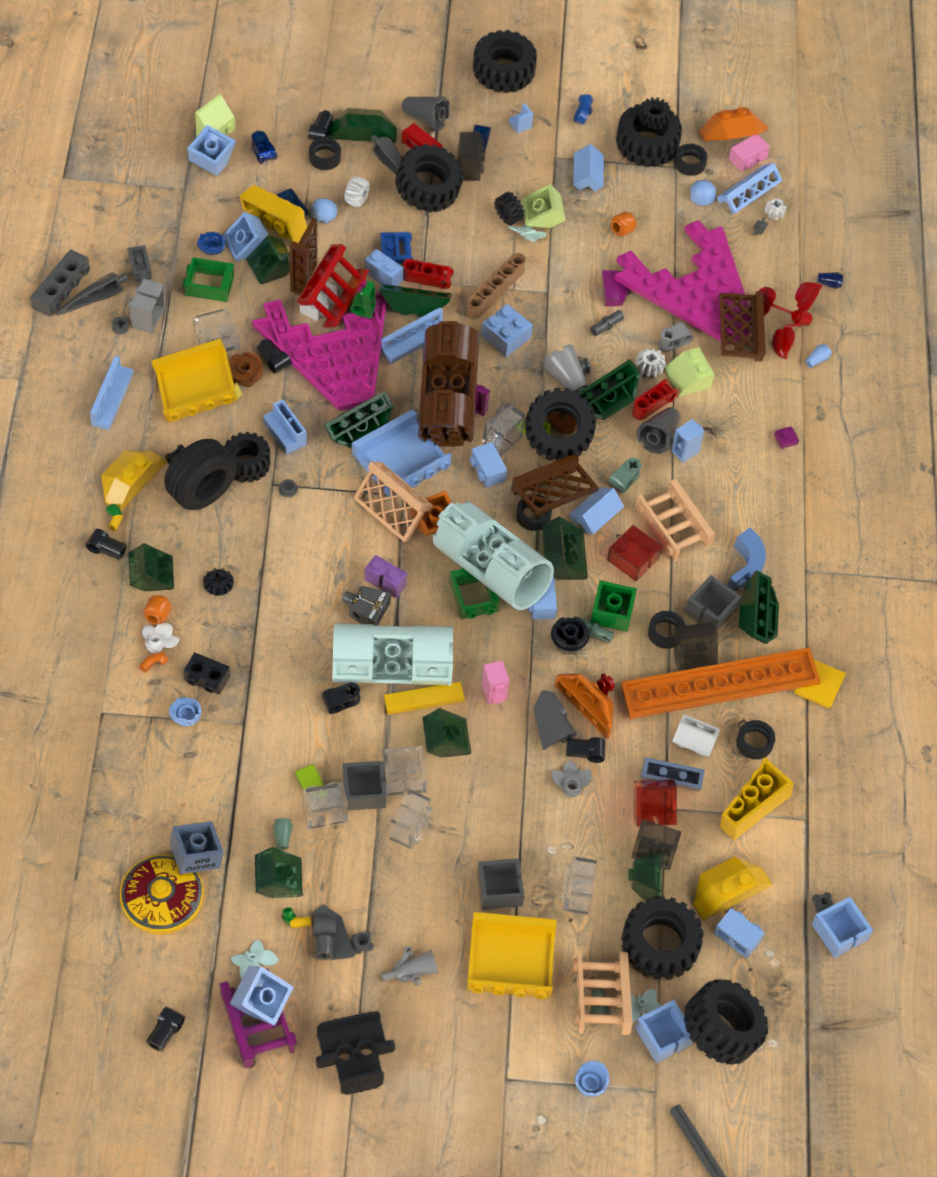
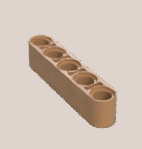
M512 254L468 298L467 316L473 319L481 317L523 275L526 262L523 254Z

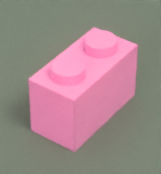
M753 135L731 148L729 160L742 172L752 168L760 161L766 160L770 146L759 135Z
M503 661L483 665L481 685L488 704H498L507 700L510 680Z

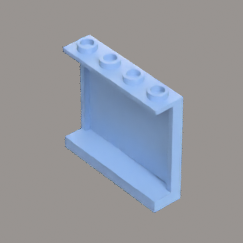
M413 409L352 442V454L367 472L370 470L367 467L371 461L382 462L412 488L416 487L421 481L430 479L437 472L446 470L451 465V453L445 455L438 446L434 445V442L429 440L423 442L418 438L417 414ZM374 475L372 478L378 484L377 477ZM388 486L383 487L384 493L390 497V488Z

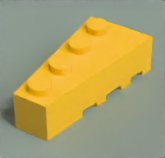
M765 757L747 784H744L737 797L735 796L722 813L720 828L733 840H736L792 796L794 782Z

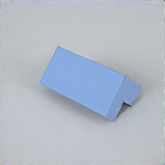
M589 144L574 153L573 185L579 190L588 186L594 191L603 188L604 155L593 145Z
M283 399L274 403L273 411L263 415V422L287 455L307 445V432Z
M599 487L597 492L591 494L569 516L574 524L582 525L586 534H594L624 508V505L614 488Z

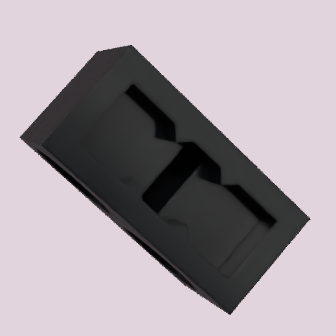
M196 652L193 653L183 670L184 680L192 686L197 685L209 693L219 695L230 678V666Z

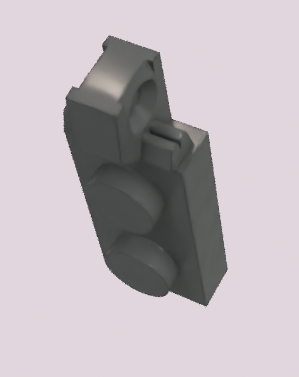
M146 246L128 248L133 276L136 282L140 281L142 283L143 279L151 280L152 272Z

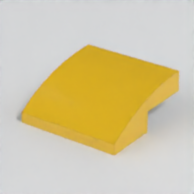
M814 659L820 684L798 688L794 694L830 709L846 673Z

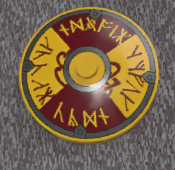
M154 855L137 862L126 873L120 887V902L126 918L138 929L151 934H170L185 928L197 917L204 899L203 883L199 873L180 874L173 855Z

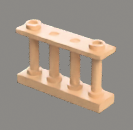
M677 479L669 482L666 493L648 501L644 499L642 494L638 495L635 505L636 510L639 514L643 515L665 547L667 555L671 556L674 562L678 560L680 549L698 541L703 542L706 547L713 544L715 533ZM668 499L674 500L677 506L655 515L651 507ZM678 513H683L687 519L667 529L660 522ZM688 527L695 530V535L677 543L670 536Z
M578 951L577 958L573 959L572 971L576 972L578 1012H575V1025H579V1034H583L585 1023H607L621 1026L622 1035H630L632 1009L628 952H619L618 961L615 960L612 963L582 962V951ZM583 970L614 971V973H618V978L615 980L583 979ZM584 988H615L616 991H619V995L617 997L584 996ZM584 1005L616 1006V1008H620V1013L618 1015L585 1014Z

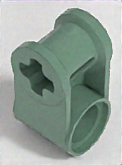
M633 457L627 459L619 469L613 472L608 482L622 493H625L639 478L642 466L641 461Z

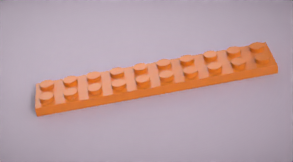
M809 647L622 681L621 689L629 718L635 719L819 685L820 678Z

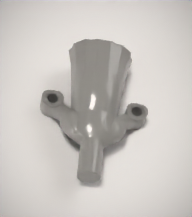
M406 946L403 956L394 966V970L381 974L383 982L396 978L400 982L409 981L418 986L421 984V976L438 974L432 950L408 960V957L413 955V951L410 946Z

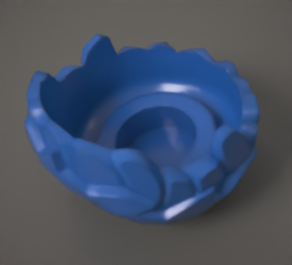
M206 232L200 234L197 246L199 250L207 255H218L225 248V238L218 232Z

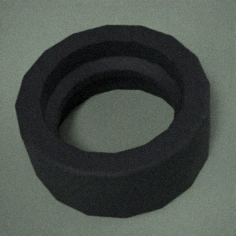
M319 138L313 141L309 146V161L311 165L319 170H331L337 167L341 162V147L339 143L331 138ZM320 150H330L335 155L330 158H321L315 153Z
M693 143L680 146L677 149L674 160L676 169L688 176L701 174L707 164V152L701 146ZM688 155L695 156L701 162L689 164L683 161L682 157Z
M536 494L537 497L545 498L542 495ZM521 498L516 512L518 523L523 528L531 531H538L547 527L551 521L552 510L545 512V516L540 519H531L523 513L524 508L528 506ZM534 501L535 506L542 507L545 505L544 503Z
M658 612L650 620L648 637L657 647L663 649L677 647L682 642L685 634V622L675 612ZM661 622H668L677 628L678 633L673 637H664L657 633L655 627Z
M748 721L739 730L736 739L737 747L740 753L747 758L753 760L763 759L773 749L776 740L775 732L771 726L763 721ZM748 732H759L766 737L767 745L763 748L751 747L744 739L745 734Z

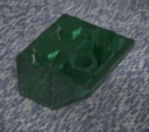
M145 543L128 553L130 586L144 592L174 589L172 555Z

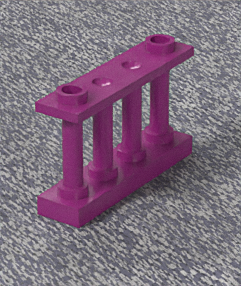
M228 981L219 983L220 993L245 1068L253 1066V1058L257 1054L285 1045L288 1046L290 1054L294 1053V1045L297 1044L294 1032L289 1031L283 1010L275 1026L266 1022L246 1027V1025L242 1026L240 1019H243V1016L247 1014L230 1004L237 988H230ZM281 1026L284 1037L256 1046L248 1045L247 1038H249V1035Z

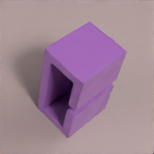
M375 555L365 567L364 580L380 588L381 576H383L382 591L391 593V596L397 598L407 586L408 573Z

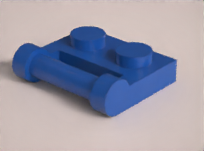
M382 232L381 252L398 264H403L406 259H414L411 254L412 234L409 232ZM399 241L404 242L405 255H400Z

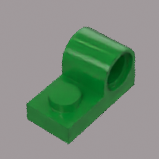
M367 281L365 288L363 287L360 292L356 293L351 311L357 316L371 319L376 307L374 282Z

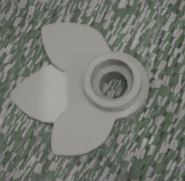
M571 760L564 765L562 771H552L553 782L561 787L563 793L569 797L578 796L582 788L589 785L592 777L591 769L579 772ZM572 786L575 790H571L568 787Z

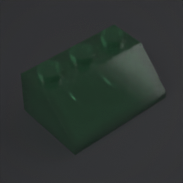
M560 516L543 524L544 555L553 565L554 578L557 580L587 579L584 531Z

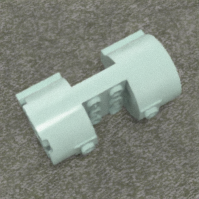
M466 501L463 504L459 502L453 504L451 502L438 515L440 519L437 525L439 527L437 533L433 534L435 547L517 610L527 609L545 594L554 574L552 563L473 503Z
M334 623L332 682L451 685L453 672V626L413 625V627Z

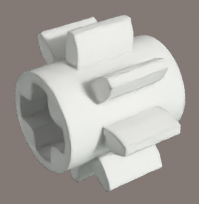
M773 199L772 201H767L764 213H768V218L777 220L780 217H784L787 206H783V201L780 199Z

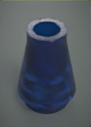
M840 272L818 273L817 283L834 289L842 288L844 274H840Z

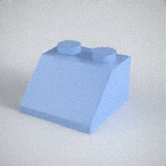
M207 125L187 148L189 161L218 176L227 165L236 141Z
M244 212L223 234L236 261L259 255L272 243L260 218Z
M248 966L230 1004L247 1015L275 1026L294 987L261 966Z

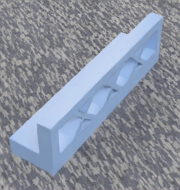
M775 163L764 164L717 196L719 203L727 202L732 214H735L783 180ZM771 172L776 179L773 182L768 181ZM758 181L763 182L762 190L756 189ZM747 189L751 190L750 198L745 197ZM735 197L740 199L737 207H735L732 201Z
M438 308L381 339V353L390 364L423 347L425 330L429 326L443 321V310Z
M114 356L91 409V424L94 427L110 430L134 374L133 369L121 366L120 357Z

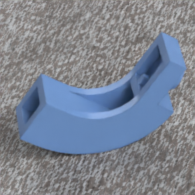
M748 528L736 537L734 548L745 558L747 565L730 577L728 587L733 591L738 588L742 589L756 570L762 573L765 564L766 551L764 544L751 528Z

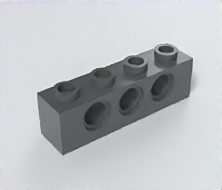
M70 249L31 295L32 308L51 317L59 309L60 304L69 297L74 287L79 285L84 275L89 273V258Z

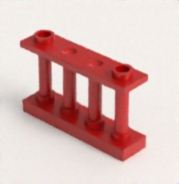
M331 244L297 300L301 306L313 305L327 318L322 325L324 328H335L340 323L341 317L361 284L366 280L369 272L367 268L355 269L343 257V253L346 250L343 244ZM338 262L352 275L348 283L335 272ZM329 277L344 289L340 297L326 286ZM320 291L335 303L331 312L317 300Z

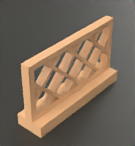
M371 461L367 467L370 470L353 499L403 542H408L424 513L430 511L433 505L384 463ZM375 475L378 480V486L372 487L371 479ZM388 486L391 496L385 498L383 487ZM379 488L380 499L374 500L373 489ZM368 490L369 501L365 502L361 496L364 491ZM401 497L403 499V508L397 507L396 498ZM392 499L393 510L387 511L385 500ZM381 501L382 512L378 513L375 510L374 502ZM411 508L418 512L414 519H410L409 509ZM404 510L406 521L400 522L398 511ZM387 513H394L395 523L388 521ZM406 523L407 532L404 535L401 533L400 524Z

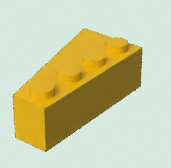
M252 185L240 195L243 210L259 217L260 220L262 219L267 228L277 230L282 239L287 238L291 241L290 244L292 241L299 243L307 228L304 211L301 207L256 185Z

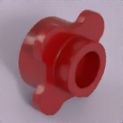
M602 673L601 678L597 680L599 690L604 695H608V692L614 690L615 683L611 676Z

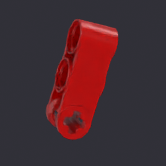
M406 259L403 262V279L405 281L441 289H449L451 287L450 280L454 274V270L451 267L415 259Z
M663 379L656 386L635 399L632 416L637 420L646 419L666 404L672 402L678 396L679 390L670 386L667 379Z

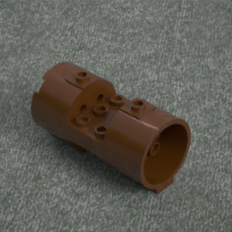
M439 321L438 324L431 325L425 330L418 438L423 442L427 440L432 441L434 445L441 447L463 446L466 441L471 443L474 437L480 334L473 327L460 324L458 321Z

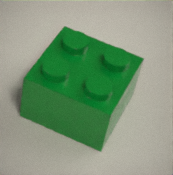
M599 580L590 622L593 624L598 623L602 627L628 632L637 588Z

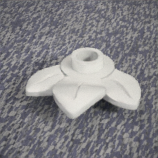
M161 623L156 627L147 624L142 630V636L146 639L145 646L152 653L160 652L163 648H172L180 641L179 638L172 636L173 627L169 623Z

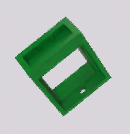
M192 257L191 263L187 264L186 268L187 278L184 277L182 288H185V296L228 302L235 276L234 263ZM196 272L222 276L221 288L193 284Z
M465 569L450 571L449 582L461 619H473L480 615H491L499 611L500 601L498 595L487 586L485 587L490 601L465 606L458 586L480 581Z

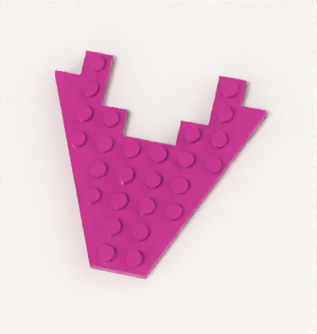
M699 220L685 226L684 231L701 249V252L693 255L691 259L699 270L677 280L666 268L651 274L632 250L617 256L616 261L624 270L615 274V281L720 341L719 293L745 294L722 226L708 231ZM723 299L728 307L733 304L730 299ZM747 300L740 302L746 308L749 307ZM737 305L732 309L737 315L742 312ZM730 313L724 315L729 322L734 319ZM746 313L741 317L747 323L751 320ZM739 321L733 323L738 330L743 327ZM729 327L725 330V333L730 337L735 333ZM748 329L742 331L746 337L752 334ZM737 335L733 340L736 342L741 340V338Z
M366 280L361 284L357 292H360L363 287L365 288ZM379 292L375 293L376 307L371 319L357 316L353 313L344 314L342 316L345 326L344 330L312 336L308 323L290 327L281 299L263 303L267 317L252 320L253 328L263 338L270 339L281 352L285 351L291 360V365L338 411L350 409L375 395L387 301Z

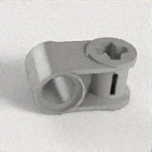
M679 322L662 330L658 347L664 352H669L690 343L693 335L683 322Z

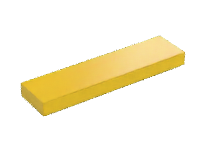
M461 682L451 683V685H437L385 694L384 702L387 714L391 715L465 702V696Z

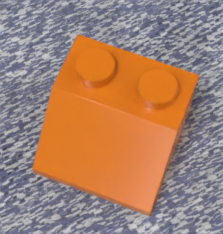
M446 491L425 498L433 505L430 511L424 513L417 525V529L425 536L437 533L439 527L437 522L440 519L438 515L451 503ZM411 508L410 514L414 519L418 512Z

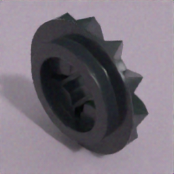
M214 568L212 571H207L206 576L203 577L205 590L215 596L227 594L234 585V578L230 571L227 572L223 568ZM216 577L221 580V586L215 582Z

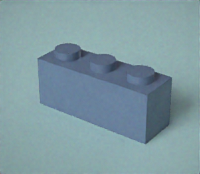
M645 757L642 763L640 780L698 792L702 787L705 770Z

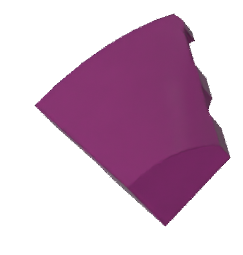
M602 270L605 307L623 306L625 297L629 293V288L614 280L615 274L621 271Z

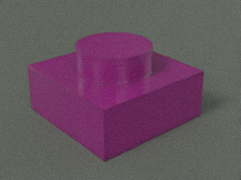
M792 426L776 430L774 433L781 449L799 443V439Z

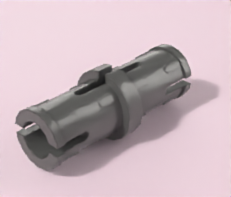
M617 310L609 316H604L601 321L590 326L591 333L594 336H598L605 330L612 329L613 325L624 320L623 313Z

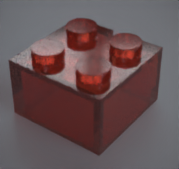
M632 525L609 548L607 561L637 582L647 572V568L650 569L660 558L662 545Z
M673 779L633 781V820L636 826H655L652 816H656L658 825H677V785Z

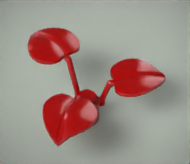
M812 282L802 283L795 294V300L798 302L796 307L798 309L794 311L773 304L776 299L774 289L770 287L759 289L758 292H763L764 316L770 312L772 306L791 314V319L795 323L784 325L783 329H777L773 334L772 347L779 357L787 360L788 353L793 346L795 332L791 327L808 326L812 322V314L807 310L811 308L822 287L821 284Z

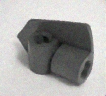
M542 690L534 706V714L542 749L545 750L559 740L562 743H566L567 739H573L577 732L567 719L566 710L555 692Z
M324 904L313 911L314 957L321 960L353 958L355 952L342 917Z

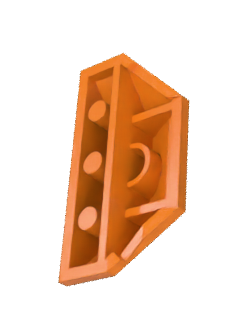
M739 107L734 110H722L715 113L699 130V134L704 141L730 140L758 135L767 131L768 126L747 107Z
M580 673L558 674L554 686L606 739L610 738L613 718L611 698L606 694L604 695L594 681Z

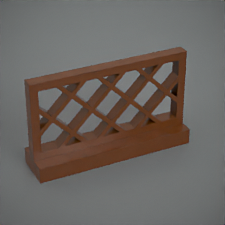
M316 218L311 219L299 243L292 241L290 244V292L301 295L318 265V219Z
M756 292L755 295L719 293L721 356L755 358V361L762 362L766 352L763 292ZM723 299H730L733 304L728 307ZM743 300L750 301V306L746 308L740 302ZM736 305L742 310L739 315L732 310ZM730 313L734 319L729 322L724 315ZM745 313L751 318L748 323L741 318ZM736 321L743 325L739 330L733 325ZM728 327L735 332L731 337L725 333ZM745 329L752 333L748 338L742 333ZM737 335L744 340L740 345L733 340ZM730 342L735 349L725 350V345ZM748 344L752 347V352L745 351L742 347Z
M570 455L514 477L511 491L514 495H519L537 516L597 492L599 487L580 466L577 455ZM577 471L581 476L577 477L570 474ZM558 478L566 479L565 483L557 482L554 480ZM571 480L579 483L578 486L567 484V482ZM543 484H547V485H550V488H549V489H545V488H541V487H539V486H540V485H543ZM580 484H588L590 488H582ZM552 486L563 488V491H554ZM565 489L576 491V493L572 495L566 494L564 492ZM531 490L535 492L534 495H529L525 491ZM537 492L547 494V498L537 497L536 494ZM550 495L560 497V500H550L549 497ZM534 501L544 503L545 505L537 508Z

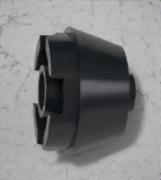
M576 616L574 618L562 617L553 625L551 639L561 653L571 655L580 651L588 643L589 631L582 619Z

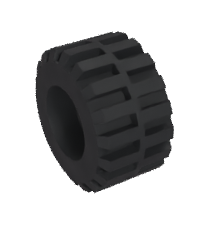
M240 432L237 436H231V440L228 439L224 447L235 458L237 464L234 480L240 479V482L248 481L250 483L252 480L258 481L260 476L264 477L266 475V472L270 469L271 462L270 446H268V442L264 440V437L261 435L258 437L257 433L254 432L253 434H250V432L242 434ZM242 455L254 456V458L249 460H244L239 457Z

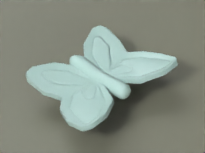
M526 224L521 228L509 226L510 229L519 232L525 239L533 242L547 235L544 232H536L533 227H529Z
M260 940L254 941L250 951H245L246 955L238 954L231 957V961L240 967L241 980L248 966H261L260 964L270 966L279 960L275 953L264 950Z
M654 989L647 990L642 996L638 994L637 998L631 995L632 1023L639 1018L640 1011L641 1016H643L646 1012L649 1013L661 1006L660 1003L655 1001L656 993Z

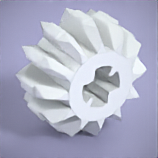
M354 176L351 178L345 189V202L354 207L363 205L365 200H367L370 189L369 182L361 177Z
M654 347L652 350L646 348L644 351H640L635 360L637 370L640 371V375L645 374L647 378L651 375L654 378L657 374L661 375L666 366L665 355H661L660 350L656 352Z

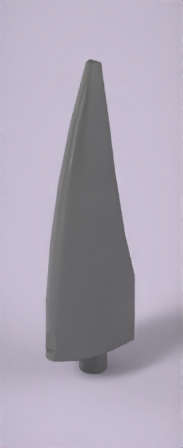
M373 135L371 137L374 143L373 153L381 163L396 175L402 158L400 152L389 137L378 138L376 135Z
M113 272L109 273L75 295L56 312V315L58 316L110 298L123 291L121 283L128 280L127 276L123 274L118 277Z

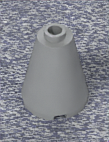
M569 344L563 346L564 350L560 352L556 350L543 361L544 364L542 366L561 385L571 389L570 393L574 394L575 391H581L588 384L575 348Z

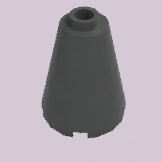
M408 96L402 102V109L407 115L439 131L446 125L444 123L445 118H449L450 102L443 96Z
M667 407L643 422L636 432L638 441L644 444L643 448L655 454H661L668 450L680 421V413L675 408Z

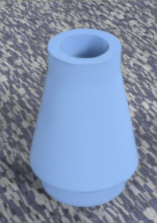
M826 344L817 345L809 357L805 359V363L809 368H813L828 360L832 352Z

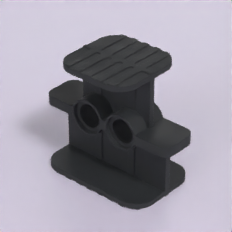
M369 1011L340 1019L328 1020L317 1026V1038L319 1039L322 1055L316 1057L317 1068H324L336 1065L342 1094L350 1095L366 1090L369 1091L382 1086L384 1083V1072L382 1071L378 1055L395 1051L394 1040H385L380 1020L381 1015L378 1011ZM369 1049L371 1053L365 1055L361 1053V1050ZM347 1053L351 1057L349 1059H342L340 1055Z

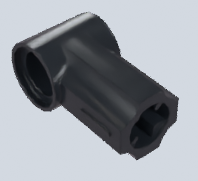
M323 110L319 112L315 123L311 124L309 128L308 139L328 138L329 128L333 121V115L329 111Z
M270 339L260 341L257 351L267 361L270 370L274 374L291 365V360L285 351L281 352Z
M98 528L93 531L85 544L86 548L92 553L100 554L102 552L118 560L123 558L127 549V544L109 537L104 530Z
M593 737L589 740L567 739L566 756L587 758L592 763L604 762L605 739L600 737Z
M165 1006L158 1017L157 1025L146 1040V1043L152 1049L163 1052L173 1034L181 1029L186 1016Z

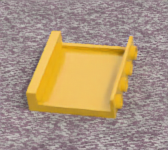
M221 338L151 360L158 379L164 407L163 414L168 423L238 401L226 348Z
M474 912L467 990L477 994L491 992L498 996L513 994L515 997L520 998L525 996H534L536 999L541 1000L551 998L557 920Z

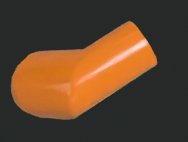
M156 652L148 655L139 668L146 673L154 663L159 662L160 665H164L168 662L169 658L165 655V652Z

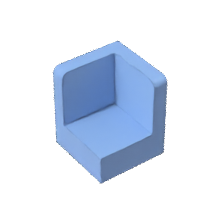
M522 104L521 113L510 117L509 123L517 134L532 128L533 113L526 104Z

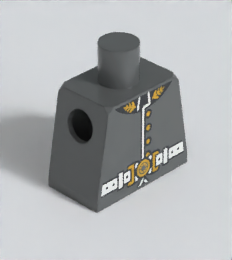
M361 586L356 595L346 591L342 602L350 605L349 616L361 624H374V626H378L391 604V593Z

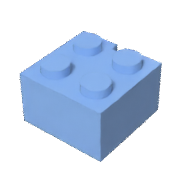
M507 304L496 312V316L493 314L482 323L481 337L507 357L531 339L533 325Z
M851 897L817 913L812 922V926L834 958L849 951L851 947L855 948L868 941L873 932V929Z
M675 1000L637 1018L635 1029L656 1064L672 1056L674 1050L678 1053L693 1045L689 1038L690 1033L685 1028L684 1015Z

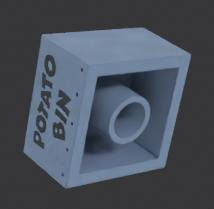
M212 821L172 827L169 843L180 874L220 869L224 852Z

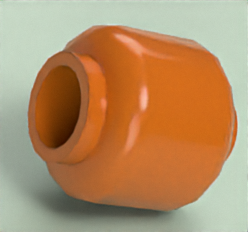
M624 211L614 216L611 220V229L618 236H625L636 229V219L630 212Z
M155 595L149 598L143 613L149 623L161 624L167 620L172 610V605L165 596Z

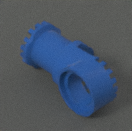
M589 94L579 96L578 101L580 105L574 115V122L582 125L586 123L587 116L591 115L593 111L591 107L593 98Z

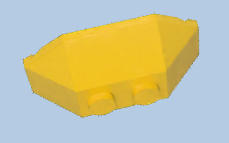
M124 450L101 475L105 503L107 505L116 504L122 511L166 463V459L152 451Z
M734 856L700 874L693 906L702 920L706 921L772 886V882L761 867Z

